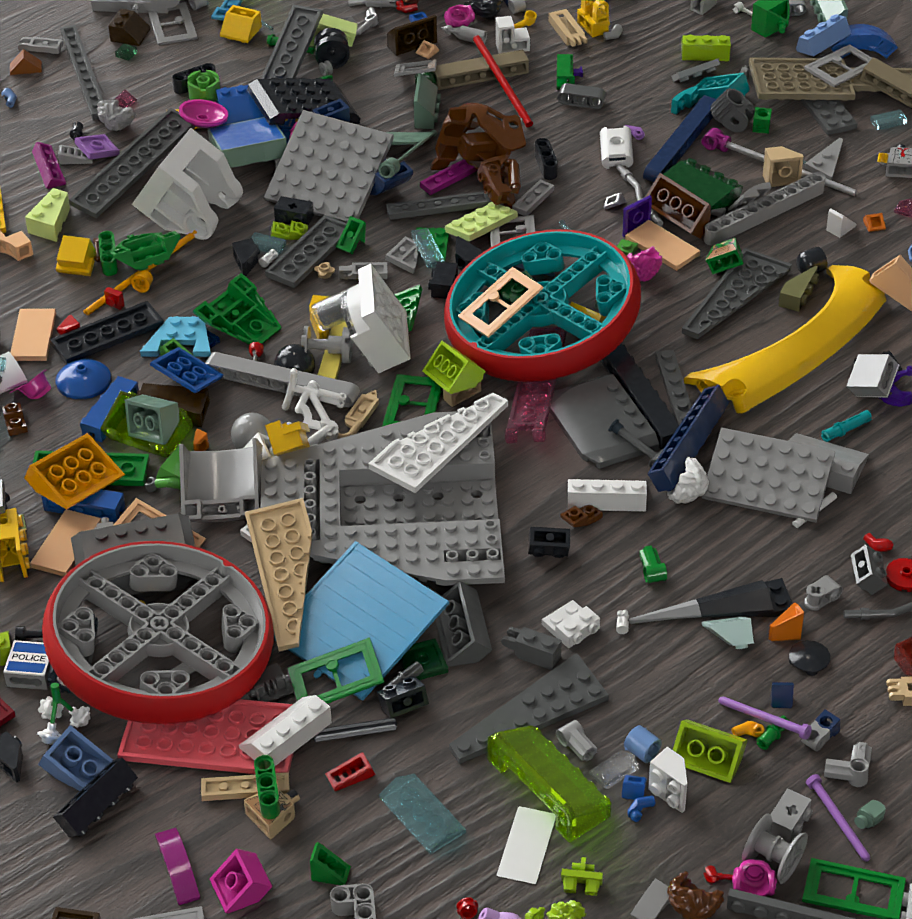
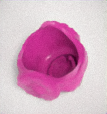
M471 5L452 6L444 14L445 23L453 28L460 26L468 27L471 22L475 21V13Z
M745 860L733 871V889L764 897L772 896L775 894L777 884L776 872L771 870L770 865L762 860Z

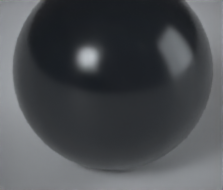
M290 344L279 350L275 357L274 365L289 369L296 368L298 371L313 374L315 359L309 349L307 353L305 352V346Z

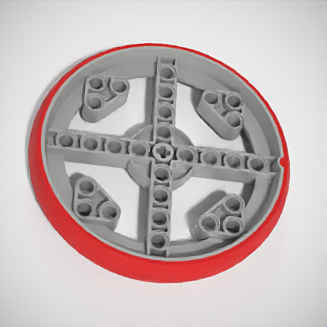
M143 541L118 545L83 560L71 569L54 589L48 600L42 625L43 642L49 662L59 679L71 692L90 706L106 714L128 721L148 724H175L202 719L226 709L240 700L257 683L266 669L271 656L274 638L272 617L267 602L255 583L242 570L210 551L187 544L165 541ZM130 574V588L134 591L145 592L171 591L175 589L177 574L199 580L171 604L152 603L147 605L110 582L113 579ZM222 595L231 602V604L223 607L221 628L224 648L231 653L239 652L234 662L190 634L189 622ZM85 599L128 626L129 637L93 666L84 659V657L93 654L95 644L93 611L87 607H80ZM171 655L211 680L202 685L189 688L190 675L186 671L162 670L142 673L139 689L116 683L147 656L168 657Z

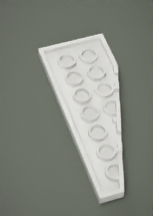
M491 393L475 401L474 405L466 409L464 407L458 409V413L452 416L448 414L425 425L424 429L417 433L413 431L402 440L396 439L368 463L369 469L416 493L508 407V400L495 393Z

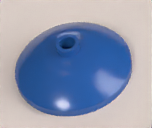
M80 359L70 362L56 376L58 391L72 399L95 397L103 393L111 383V373L108 367L92 359Z

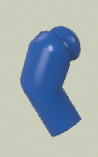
M652 795L636 798L628 809V817L634 822L641 820V810L655 806V798Z

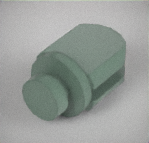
M871 800L859 809L857 817L854 819L856 826L863 829L877 825L884 819L885 806L876 800Z

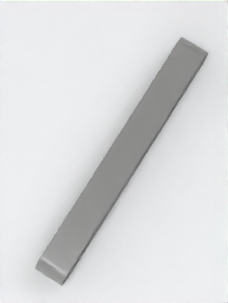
M819 172L812 173L707 223L704 231L705 244L711 246L719 244L823 194L825 175Z
M219 352L211 353L205 362L222 373V379L287 393L291 371L289 368ZM298 371L296 385L304 387L311 380H314L321 389L345 393L344 407H351L360 393L359 387L354 383ZM294 392L295 396L301 397L302 394Z

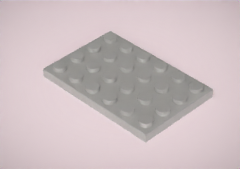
M721 427L707 475L709 480L708 489L702 496V499L796 519L801 518L805 521L817 523L835 457V450Z

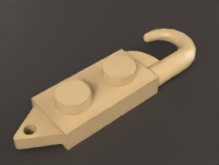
M376 390L362 394L345 417V424L351 429L345 434L338 433L337 438L340 439L357 434L359 429L363 428L379 405Z

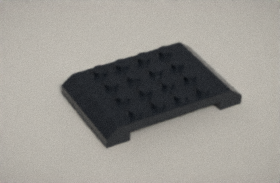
M271 78L256 79L248 84L247 91L269 125H284L286 119H299L303 110L312 112L313 109L338 99H342L349 106L350 123H360L361 118L332 79Z

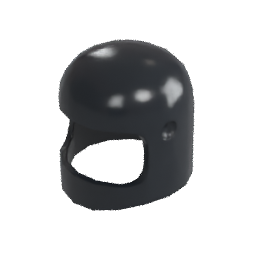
M820 247L805 250L796 259V265L800 273L814 266H818L817 273L825 271L828 266L827 257Z

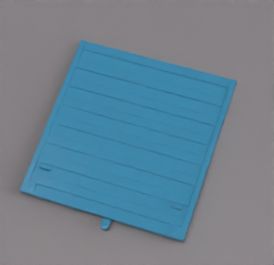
M355 541L305 595L299 647L288 650L302 660L307 661L370 637L384 678L450 603ZM363 652L338 660L337 674L341 686L370 676ZM326 665L317 668L313 674L315 678H319L324 673L335 682L333 672L327 670ZM376 686L353 695L360 700H364Z

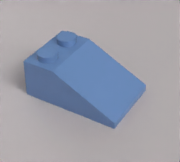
M70 725L43 755L38 765L54 778L80 791L113 759Z

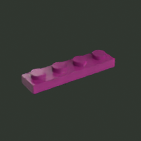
M462 159L420 181V188L431 196L478 170Z

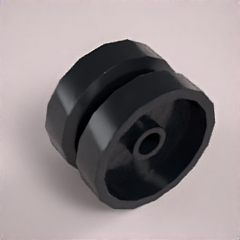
M326 28L315 36L314 50L318 64L328 60L333 69H338L348 62L350 57L348 38L344 32L336 28Z

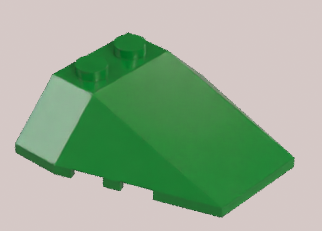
M242 273L232 279L228 284L227 290L210 304L204 301L193 310V313L204 323L249 345L252 342L265 343L282 328L272 311L268 310L264 304L265 300L263 297H260L257 293L256 286Z

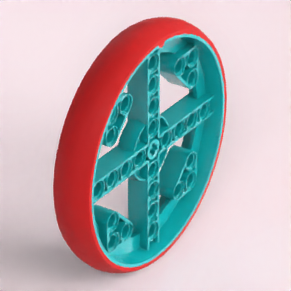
M560 229L531 232L510 238L487 249L460 272L447 295L444 310L445 329L452 346L485 370L487 375L521 382L556 379L590 367L609 355L623 342L636 322L639 313L641 285L638 274L629 258L614 244L599 236L582 231ZM563 256L579 258L551 282H537L543 286V289L489 338L485 335L480 338L476 334L480 333L458 317L462 311L483 294L480 290L484 286H492L511 267L523 263L524 271L527 270L530 275H539L563 270L565 267ZM604 271L607 275H601L596 279V301L599 313L602 316H607L601 323L569 305V298ZM485 302L473 315L489 325L488 302ZM555 324L581 339L576 343L563 347L558 334L531 336L519 341L521 354L504 351L532 327H544Z

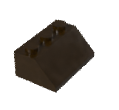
M432 15L393 28L387 33V47L398 56L418 49L423 40L432 44L437 43V16Z

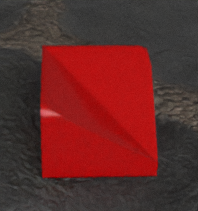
M69 315L58 326L56 331L62 335L80 328V324L72 315Z

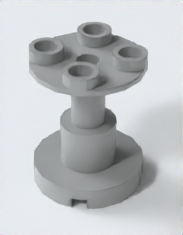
M304 326L301 346H305L306 353L308 349L310 351L311 349L328 350L329 354H341L342 363H351V347H353V340L351 339L353 335L351 327H343L342 336L329 335L328 339H312L310 326Z

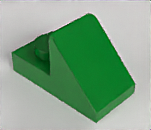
M350 216L336 248L353 255L358 242L365 243L366 222Z

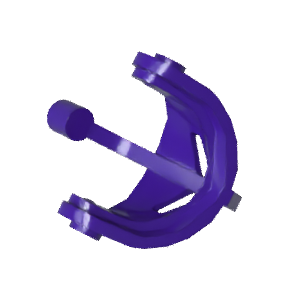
M907 366L906 370L897 371L890 389L891 395L878 398L892 406L901 407L912 404V392L901 391L894 384L902 376H912V366Z

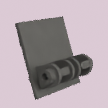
M278 663L266 667L257 683L248 692V695L254 701L271 702L294 693V689L290 685V676L284 675Z

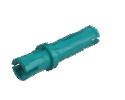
M864 410L843 422H836L832 427L823 430L821 437L825 442H829L838 436L842 437L848 431L870 422L872 415L868 410Z

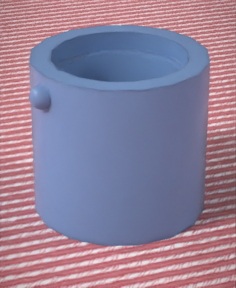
M641 725L634 727L624 742L625 750H628L644 763L650 762L657 755L662 745L661 739Z

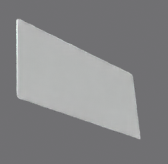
M521 806L518 807L497 876L536 884L557 816L556 814Z

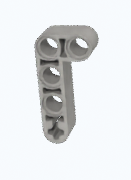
M363 883L341 885L331 890V909L335 915H355V919H376L374 892L370 885Z

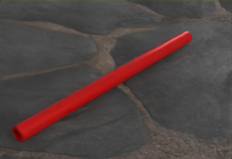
M479 35L473 38L474 43L520 118H522L523 123L526 127H531L533 122L481 37Z

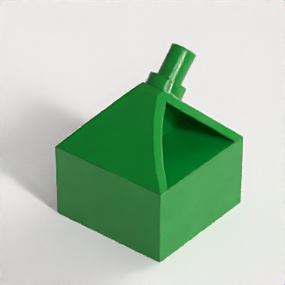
M758 0L753 3L751 30L763 37H767L777 31L781 34L785 33V29L789 25V0Z

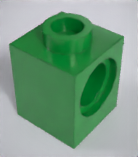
M755 107L752 132L769 134L772 109Z

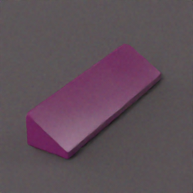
M36 142L32 153L45 187L49 189L65 185L66 181L52 146Z

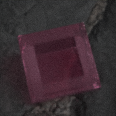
M123 90L115 98V100L119 101V107L122 108L130 107L137 101L127 90Z
M912 198L899 201L894 212L912 217Z

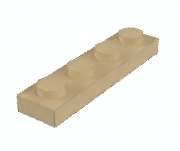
M289 772L276 773L277 787L285 794L290 791ZM256 775L201 778L202 801L242 799L258 794Z

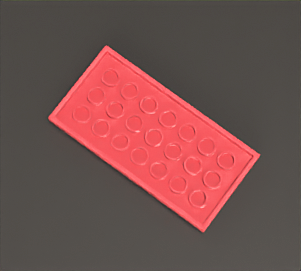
M240 699L213 715L189 722L148 724L128 721L117 756L128 762L255 774L254 760L239 748V744L293 704ZM294 752L275 766V773H287L290 771Z

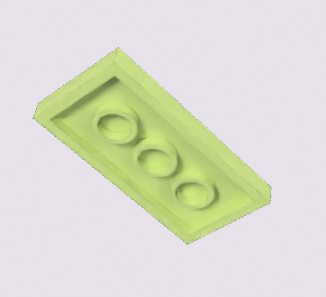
M490 202L488 205L445 225V232L470 242L516 219L518 212L510 209V207L495 205L493 202Z

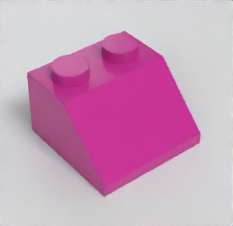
M237 848L210 877L211 884L225 913L228 914L259 902L272 888L257 854Z

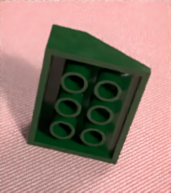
M691 158L679 161L663 174L709 203L711 210L731 206L740 197L743 186L738 184L737 180L724 177L723 173L714 172L710 167L700 165Z

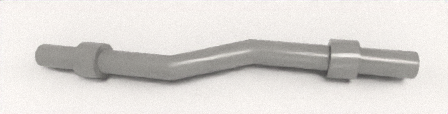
M621 164L617 165L616 169L621 173V177L635 188L637 201L642 199L641 185L635 180L633 174ZM651 209V221L662 226L663 221L658 217V213Z

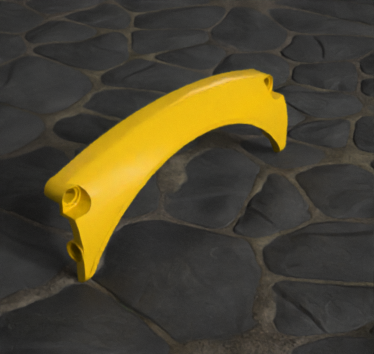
M832 265L826 269V273L835 281L833 293L826 305L810 321L780 341L753 354L720 366L692 372L684 378V384L696 385L701 392L705 388L720 385L727 399L732 400L735 412L745 413L792 385L841 349L874 317L887 301L885 293L869 282L871 277L868 271L854 266Z

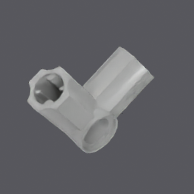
M863 742L853 745L850 762L826 759L824 777L848 780L855 787L865 786L868 782L872 747Z

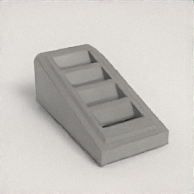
M59 145V164L93 163V159L85 157L86 155L79 148Z

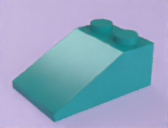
M745 73L705 77L696 85L699 87V98L706 95L717 99L729 88L740 91L744 96L750 91Z

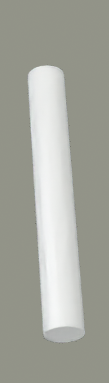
M831 492L823 499L820 511L837 498L834 492ZM797 518L792 524L799 528L806 521Z

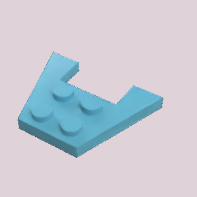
M195 316L168 317L140 350L141 357H158L160 347L174 338L181 345H195L193 349L195 357H209L211 355L206 325L199 317Z

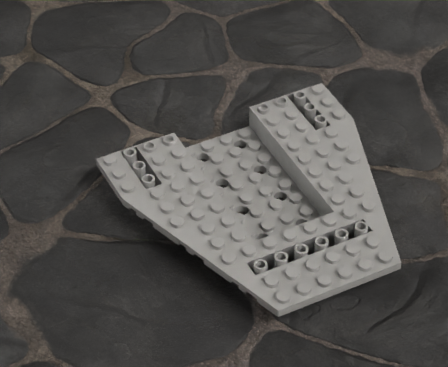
M458 411L430 413L262 460L261 508L303 498L313 534L310 557L313 560L321 563L335 564L347 549L357 541L407 575L419 578V581L422 582L431 580L443 586L455 585L459 581L467 585L505 583L501 528L496 498L495 459L491 423L416 493L370 470L368 463L392 441L396 439L402 440L407 437V434L413 431L417 433L423 430L425 425L448 414L452 416L458 413ZM440 497V498H442V499H441V500H435L434 498ZM402 499L403 501L396 502L395 500ZM364 501V503L358 504L356 502Z

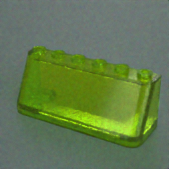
M528 725L499 731L487 738L488 761L500 773L507 770L508 767L556 815L555 829L569 843L611 817L610 799L606 795H602L597 790L595 784L592 781H588L583 776L581 770L577 767L575 768L569 762L567 756L561 754L555 748L553 742L547 740L537 727Z

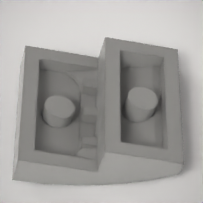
M770 182L761 183L748 189L728 208V211L732 212L762 198L772 188Z

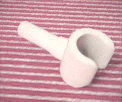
M742 2L734 4L735 8L732 9L734 13L742 11L752 16V11L746 9Z

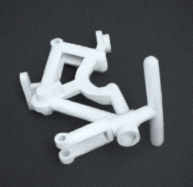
M292 368L282 409L285 411L289 409L294 392L302 394L295 407V412L303 414V423L308 424L309 428L318 430L308 438L310 447L318 445L324 439L328 441L336 440L339 433L338 425L335 421L330 420L321 402L343 408L346 394L321 389L314 380H311L304 387L296 385L298 371L296 368ZM308 398H310L318 412L321 421L312 420V414L306 405Z

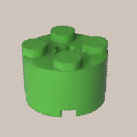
M201 70L188 76L187 84L190 100L217 101L216 89H220V80L216 72L206 70V72L201 73Z

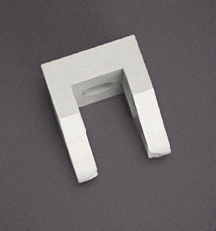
M190 128L158 166L132 205L164 230L182 234H189L196 230L195 238L204 240L212 236L219 221L216 213L210 208L209 203L228 209L240 200L243 188L235 178L224 153Z

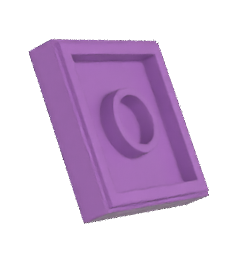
M105 134L75 138V144L88 159L119 155L120 150Z

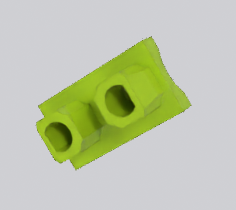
M582 857L581 863H572V869L562 868L561 879L564 892L576 893L577 883L586 884L585 894L597 896L600 885L603 883V873L594 872L595 865L586 864V857Z

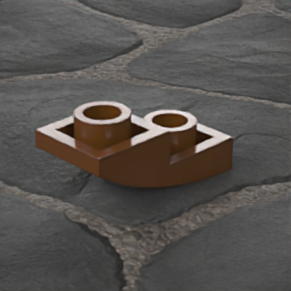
M20 402L1 406L9 436L28 432Z
M586 505L581 508L573 506L560 514V517L572 527H583L603 518V512L592 505Z

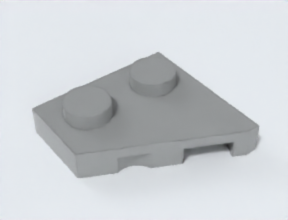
M405 236L386 254L385 260L414 274L420 243Z

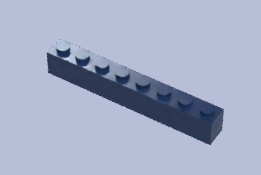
M720 385L703 389L647 473L658 492L675 489L679 482L680 474L685 472L686 458H694L698 454L699 449L705 443L708 435L711 434L721 415L725 412L729 401Z

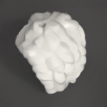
M686 458V472L680 474L679 482L675 489L667 491V496L675 503L686 504L692 502L697 497L703 496L708 489L709 480L707 479L706 472L696 458Z

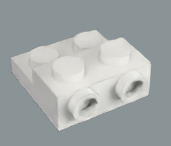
M572 600L543 618L542 625L557 639L562 640V643L567 648H570L600 629V617L587 606L582 608Z

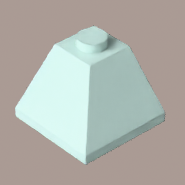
M741 616L702 622L703 627L727 644L735 646L736 649L748 648V644L754 643L751 618Z

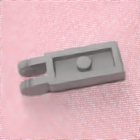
M23 37L17 46L20 52L24 49L27 52L59 54L63 47V40Z

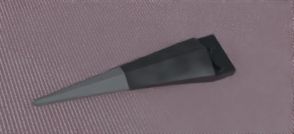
M783 578L766 582L760 580L629 619V623L717 616L777 617L792 605V601Z

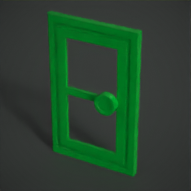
M397 374L382 427L401 422L395 421L399 404L425 406L424 415L435 413L442 387L429 377ZM405 383L432 386L428 402L410 401L407 395H402Z
M370 637L288 667L297 701L302 697L308 696L302 674L325 665L327 670L333 672L337 685L336 689L317 695L326 704L384 683ZM363 652L370 676L341 686L337 674L338 660Z
M811 858L802 902L880 919H899L906 878ZM821 871L854 878L851 894H848L845 900L817 894ZM858 880L892 886L888 909L859 903V897L856 895Z

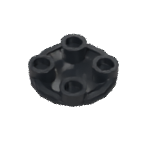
M811 640L800 641L791 647L789 663L797 669L806 672L807 675L815 676L818 671L823 670L830 663V653L819 642Z

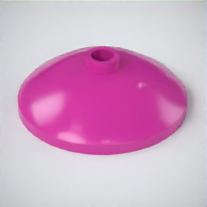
M188 100L179 107L180 116L186 122L199 128L217 127L228 119L227 109L209 100Z

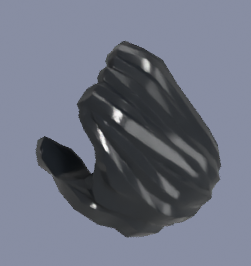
M472 0L465 2L464 5H471L476 15L484 18H493L500 12L503 0Z

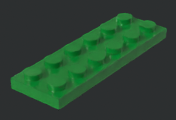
M35 451L32 464L54 451ZM106 453L125 474L110 485L144 486L150 461L149 454Z

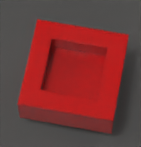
M110 287L104 290L107 305L120 310L125 306L123 292Z

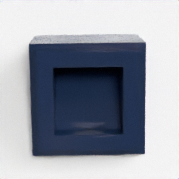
M772 682L770 695L772 708L793 707V683Z

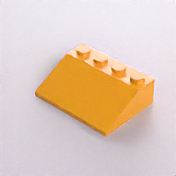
M86 433L31 464L24 479L37 493L67 510L122 478L125 474L96 441Z

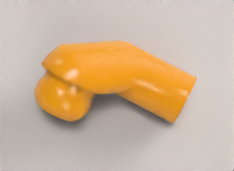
M747 721L731 728L733 735L738 737L744 734L760 737L765 732V728L762 724Z

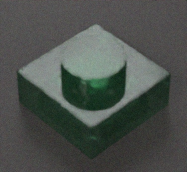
M123 44L115 51V56L129 61L137 54V47Z

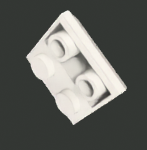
M666 747L650 761L648 789L653 795L659 796L670 807L676 808L681 813L685 811L687 793L685 761L682 756Z

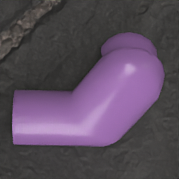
M625 125L631 129V134L635 139L641 140L644 138L645 134L641 127Z

